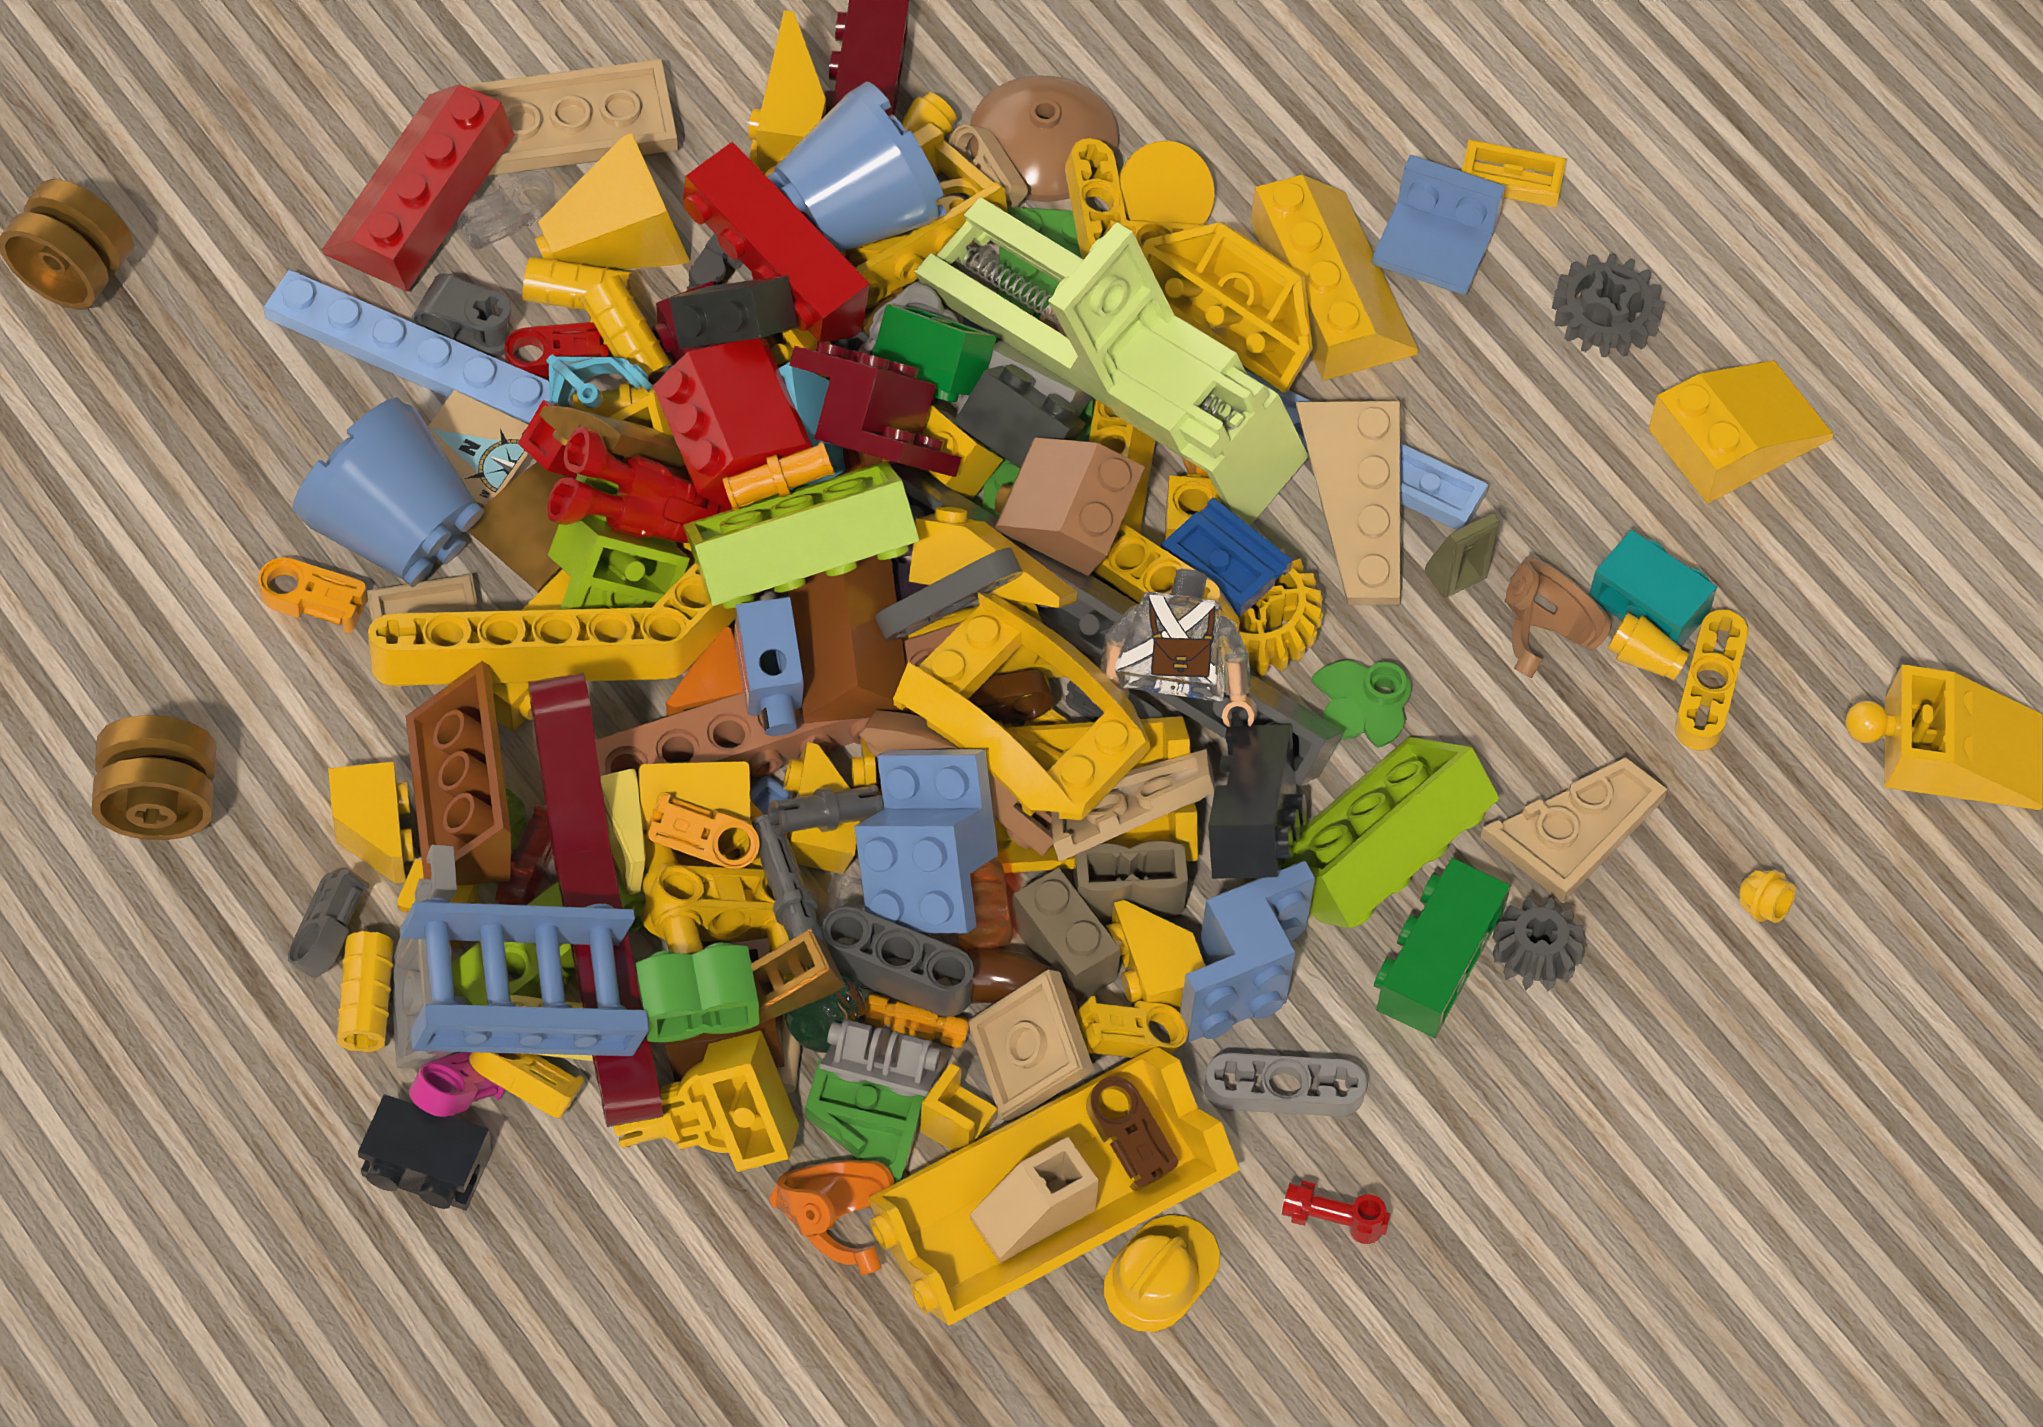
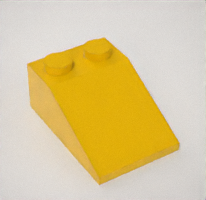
M1775 360L1700 373L1658 394L1648 428L1707 504L1832 440L1834 435Z

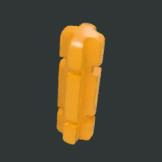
M874 993L869 994L865 999L867 1006L866 1017L863 1022L865 1024L880 1028L884 1027V1024L890 1025L891 1031L928 1041L938 1038L940 1039V1044L955 1048H961L966 1043L969 1033V1024L967 1022L969 1020L960 1016L943 1017L900 1000L896 1004L890 1003L891 998Z

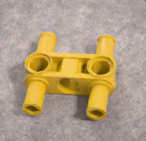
M646 833L644 834L645 869L647 874L642 885L646 902L641 911V921L648 931L666 940L669 951L693 955L703 950L701 941L742 942L768 938L772 952L789 941L784 926L779 924L775 918L772 909L775 898L767 881L759 853L746 868L729 869L725 867L683 866L678 864L674 849L655 843L647 837ZM748 838L741 844L742 848L739 849L741 856L748 849ZM793 973L785 975V980H793Z

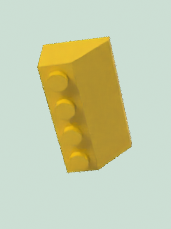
M1303 174L1255 187L1250 223L1261 247L1305 277L1313 347L1310 354L1322 381L1417 355L1418 347L1381 268L1372 263L1373 251L1345 192Z

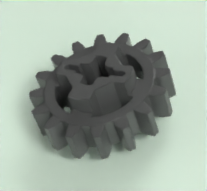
M1609 254L1606 263H1599L1594 255H1589L1586 268L1573 262L1570 265L1569 274L1560 275L1557 289L1554 292L1552 309L1556 310L1555 326H1567L1564 337L1567 342L1576 338L1583 340L1581 351L1585 353L1594 345L1599 347L1601 357L1607 358L1610 348H1617L1618 352L1624 357L1628 356L1630 343L1642 350L1646 346L1648 336L1655 337L1657 334L1665 303L1659 300L1662 291L1661 285H1649L1652 272L1644 270L1636 273L1633 271L1635 260L1631 258L1623 266L1618 265L1615 254ZM1641 312L1640 315L1635 319L1636 313Z

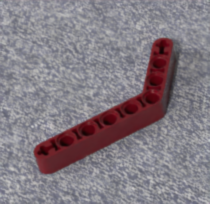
M584 673L529 681L528 690L562 906L585 908L594 904H607L614 909H623L610 848ZM627 931L619 946L613 945L620 1005L624 1006L627 1010H642ZM570 944L582 1008L597 1009L590 945ZM645 1036L633 1056L592 1055L606 1127L663 1117L660 1089L650 1041H647V1036Z

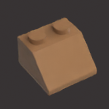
M1035 437L1031 442L994 529L1089 576L1108 555L1145 467L1099 443Z

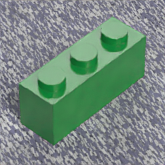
M1451 858L1442 875L1433 872L1420 899V902L1426 904L1419 918L1410 914L1397 940V944L1403 946L1396 960L1387 957L1376 976L1373 986L1380 989L1376 1011L1436 1039L1491 937L1495 925L1498 924L1504 913L1511 885L1454 858Z

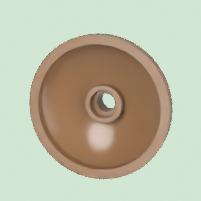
M1035 75L1006 82L992 90L982 99L975 109L970 122L971 126L987 128L995 135L1027 186L1028 192L1024 197L1025 200L1051 202L1070 198L1065 163L1077 141L1085 138L1097 139L1107 144L1115 157L1117 153V125L1106 103L1087 87L1062 77ZM975 136L969 140V149L974 160L979 148L978 140ZM1091 167L1092 174L1090 179H1093L1097 168Z

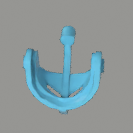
M552 354L546 360L549 364L550 402L557 403L560 407L568 406L569 399L575 390L578 391L579 400L587 408L593 409L600 406L603 399L602 393L595 385L583 383L588 378L600 374H618L624 377L637 390L641 386L647 392L653 388V385L647 380L649 376L636 363L632 365L624 358L555 357Z

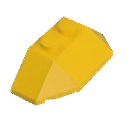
M1224 222L1146 239L1141 250L1174 315L1236 352L1243 366L1281 392H1288L1313 349L1305 277Z

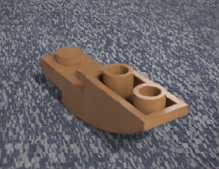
M875 710L859 735L866 740L868 749L876 757L886 750L960 749L929 728L927 720L923 717L899 712ZM988 772L993 817L1006 827L1007 834L1015 843L1025 849L1033 848L1043 856L1053 845L1051 812L1036 811L1032 816H1029L1022 811V804L1011 792Z

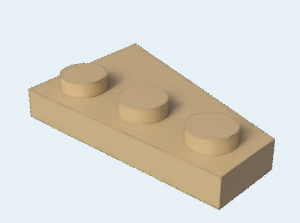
M1201 750L1130 770L1083 820L1059 819V812H1051L1053 845L1059 862L1183 806L1196 803L1214 793L1213 769L1207 750Z

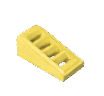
M628 769L600 777L613 862L626 892L632 895L640 893L646 854L639 781L635 769Z

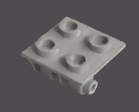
M845 1019L842 1024L832 1022L827 1038V1043L832 1045L822 1059L819 1069L834 1072L839 1078L850 1082L865 1080L884 1085L899 1095H922L927 1097L950 1057L953 1047L863 1022L859 1023V1021Z

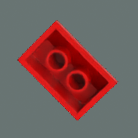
M763 338L736 341L689 351L653 385L697 494L729 510L733 508L728 498L723 478H730L768 464L766 458L777 455L778 459L813 447L769 345Z

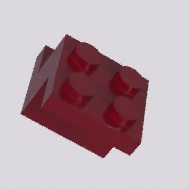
M817 341L815 351L794 345L789 366L830 377L814 439L896 463L952 477L957 476L962 457L942 452L944 441L923 436L936 384L916 379L918 368Z

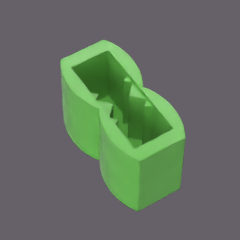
M715 943L693 955L661 951L636 963L642 1010L647 1012L649 1028L646 1034L647 1041L674 1042L692 1038L702 1033L725 1034L743 1031L760 1024L759 1003L748 946Z

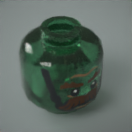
M842 974L840 975L845 983V987L825 998L784 1014L788 1030L794 1039L805 1048L814 1052L827 1053L832 1044L827 1043V1038L832 1022L842 1024L845 1019L863 1024L866 1020L867 1006L860 987L851 978Z

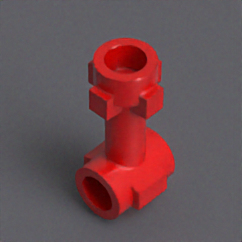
M1302 1180L1301 1185L1289 1182L1281 1215L1291 1217V1223L1305 1226L1310 1216L1349 1226L1352 1238L1361 1244H1372L1378 1241L1381 1235H1386L1390 1214L1386 1212V1206L1379 1197L1366 1194L1358 1197L1354 1204L1315 1195V1183Z

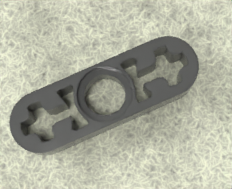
M1010 547L1004 548L887 607L876 614L874 618L885 641H895L979 599L978 592L989 594L1015 580L1023 572Z

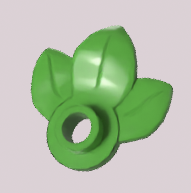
M1346 660L1325 666L1312 676V683L1332 699L1328 703L1322 718L1344 731L1340 740L1356 738L1365 733L1370 742L1380 748L1391 743L1400 735L1405 723L1402 708L1410 698L1411 683L1408 676L1398 665L1390 662H1379L1370 668H1366L1354 661ZM1379 687H1386L1390 689L1392 693L1383 694L1377 692L1375 689Z

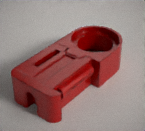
M592 322L525 327L515 330L506 339L505 359L506 363L543 379H549V364L546 360L552 354L555 357H609V349L607 345L603 344L604 340ZM526 345L536 346L543 352L541 357L533 362H523L514 356L517 349Z

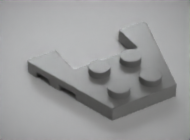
M431 845L426 859L427 863L431 864L432 876L431 879H419L415 891V902H421L429 898H443L451 902L457 892L454 846ZM400 936L392 960L394 965L391 969L397 1068L419 1069L427 1062L441 1059L454 1052L412 1051L410 1030L424 1004H432L426 939H405ZM455 996V1001L460 1002L461 1005H466L465 997Z

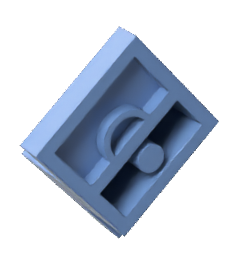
M985 749L886 750L877 756L884 809L855 826L865 910L867 913L918 933H968L977 927L970 873L998 856Z
M1306 861L1281 870L1278 877H1263L1206 900L1199 951L1206 966L1185 974L1180 1014L1188 1028L1186 1039L1188 1043L1201 1037L1206 1039L1217 1038L1228 1032L1234 1024L1253 1016L1256 1019L1271 1016L1286 1003L1295 951L1290 942L1298 938L1306 930L1315 877Z

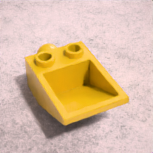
M784 10L762 108H753L750 117L748 137L753 139L749 159L765 176L773 173L774 168L826 116V98L793 11Z
M1902 664L1885 697V710L1875 702L1862 701L1853 705L1846 715V729L1854 740L1860 743H1873L1885 736L1884 788L2034 810H2042L2043 714L1951 671Z

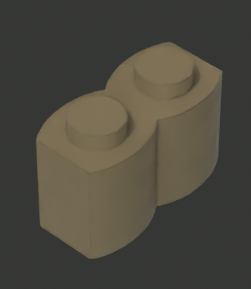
M1150 841L1129 849L1117 844L1101 843L1075 855L1072 886L1100 922L1111 921L1113 902L1121 900L1128 901L1163 919L1176 916L1184 911L1188 883L1184 846L1169 841Z

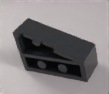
M1291 724L1251 725L1250 727L1227 726L1225 738L1228 755L1221 756L1220 772H1229L1227 785H1216L1208 823L1212 879L1278 877L1285 859L1292 858L1293 842H1299L1300 826H1305L1307 819L1305 794L1296 793Z

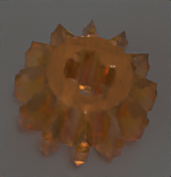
M994 858L970 873L977 927L968 933H957L959 944L966 951L976 948L996 949L998 946L1009 945L1014 936L1004 868L997 858Z

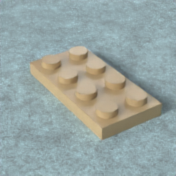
M662 59L463 85L502 102L515 135L487 176L599 161L623 136L629 133L633 134L642 155L678 150L677 134Z

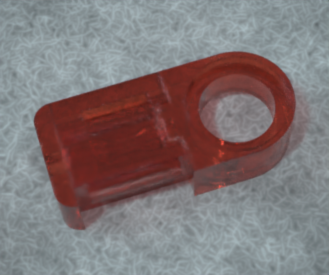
M538 804L534 806V813L517 849L514 848L511 855L510 882L499 883L495 898L496 904L528 905L533 900L553 858L546 807Z

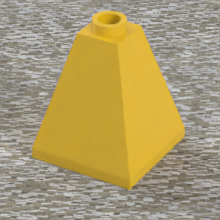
M632 133L623 136L538 221L543 234L534 238L544 259H558L559 261L575 264L583 263L584 265L600 268L608 267L612 270L673 266L690 262Z

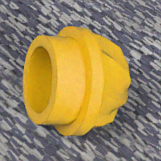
M1755 870L1741 883L1739 892L1740 904L1758 922L1769 920L1773 923H1779L1785 918L1792 907L1796 888L1794 884L1786 881L1785 874L1780 871Z

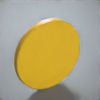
M1174 141L1152 142L1137 149L1122 167L1119 181L1127 220L1202 225L1207 221L1214 203V183L1206 163L1191 148Z

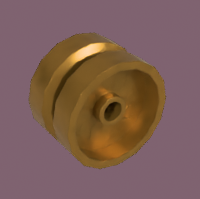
M50 179L43 181L23 208L24 213L17 214L1 234L0 254L10 270L25 285L43 298L62 307L76 310L89 308L109 281L108 276L116 274L134 248L132 234L122 218L107 203L89 190L64 180Z
M140 715L122 718L106 725L97 735L95 771L98 774L93 780L92 815L104 827L118 834L137 839L170 840L184 838L202 831L212 819L213 784L211 781L215 777L216 741L208 731L198 725L171 716Z

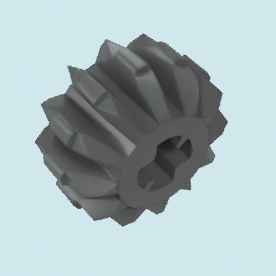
M1530 896L1523 902L1522 909L1510 905L1504 912L1503 921L1496 924L1492 936L1496 943L1493 950L1494 962L1505 964L1503 973L1506 980L1518 975L1522 976L1525 991L1533 985L1534 981H1540L1547 991L1554 987L1556 978L1568 983L1574 975L1575 966H1578L1583 961L1585 949L1582 945L1585 936L1583 926L1572 924L1574 918L1572 908L1559 913L1556 912L1552 897L1545 902L1544 907H1538Z

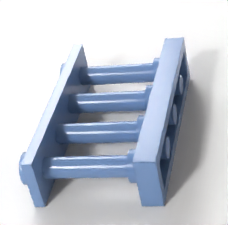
M429 898L421 902L414 901L400 927L401 938L426 939L432 1004H424L410 1030L412 1051L633 1056L649 1031L646 1010H627L624 1006L620 1005L613 945L619 946L634 922V909H614L607 904H594L581 908L450 903V901L443 898ZM449 940L481 941L487 1006L461 1005L460 1002L455 1001ZM504 942L536 943L543 1007H517L516 1004L511 1002ZM559 944L590 945L597 1009L572 1008L566 1004Z

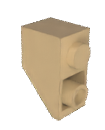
M1066 1137L1019 1163L970 1214V1220L999 1263L1095 1211L1099 1180L1069 1137Z

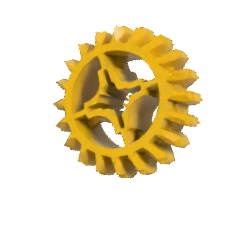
M1284 547L1280 550L1285 553ZM1301 558L1292 561L1290 572L1286 575L1282 574L1266 594L1243 615L1238 617L1240 624L1234 638L1227 644L1218 648H1211V650L1226 659L1232 656H1240L1242 658V668L1247 671V668H1256L1261 678L1267 673L1268 665H1272L1283 673L1284 669L1288 666L1289 659L1300 662L1301 658L1304 657L1305 648H1312V645L1316 642L1317 631L1321 627L1323 613L1321 612L1323 601L1321 591L1315 589L1316 580L1314 573H1303L1304 565ZM1282 621H1288L1282 627L1265 633L1270 628L1281 626Z

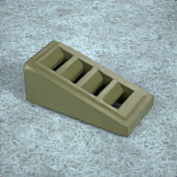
M1494 513L1452 532L1427 562L1425 573L1443 598H1448L1487 578L1500 521Z

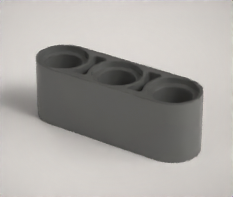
M837 908L831 911L824 919L822 933L841 977L940 1016H956L965 1011L970 1005L973 991L974 967L970 957L960 949L857 908ZM848 937L858 942L854 945L844 946L835 941ZM899 957L907 960L909 963L903 966H894L886 961L890 958ZM948 977L953 978L959 981L960 983L955 986L948 987L943 986L936 981L941 978Z

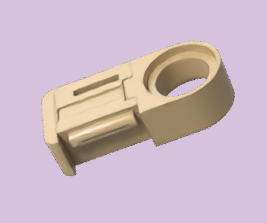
M962 125L956 128L951 134L948 144L968 160L966 154L967 144L975 136L978 140L979 148L975 159L970 163L993 183L998 182L1005 188L1007 209L1017 207L1027 195L1028 189L995 135L987 128L971 125Z

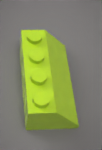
M887 461L792 490L791 495L784 498L776 495L743 506L736 511L731 509L683 524L706 594L712 606L722 604L725 609L735 608L736 604L750 603L754 600V593L773 587L775 592H786L799 588L806 583L805 577L825 571L827 576H836L850 572L857 568L856 561L877 555L878 560H887L901 556L909 551L907 545L920 541L903 482Z
M1408 737L1300 829L1299 842H1293L1292 858L1285 859L1281 870L1306 861L1315 877L1309 913L1321 923L1351 929L1366 922L1372 916L1373 909L1389 895L1404 889L1410 883V877L1422 866L1441 857L1447 851L1448 844L1460 833L1479 824L1485 817V812L1500 798L1472 747Z

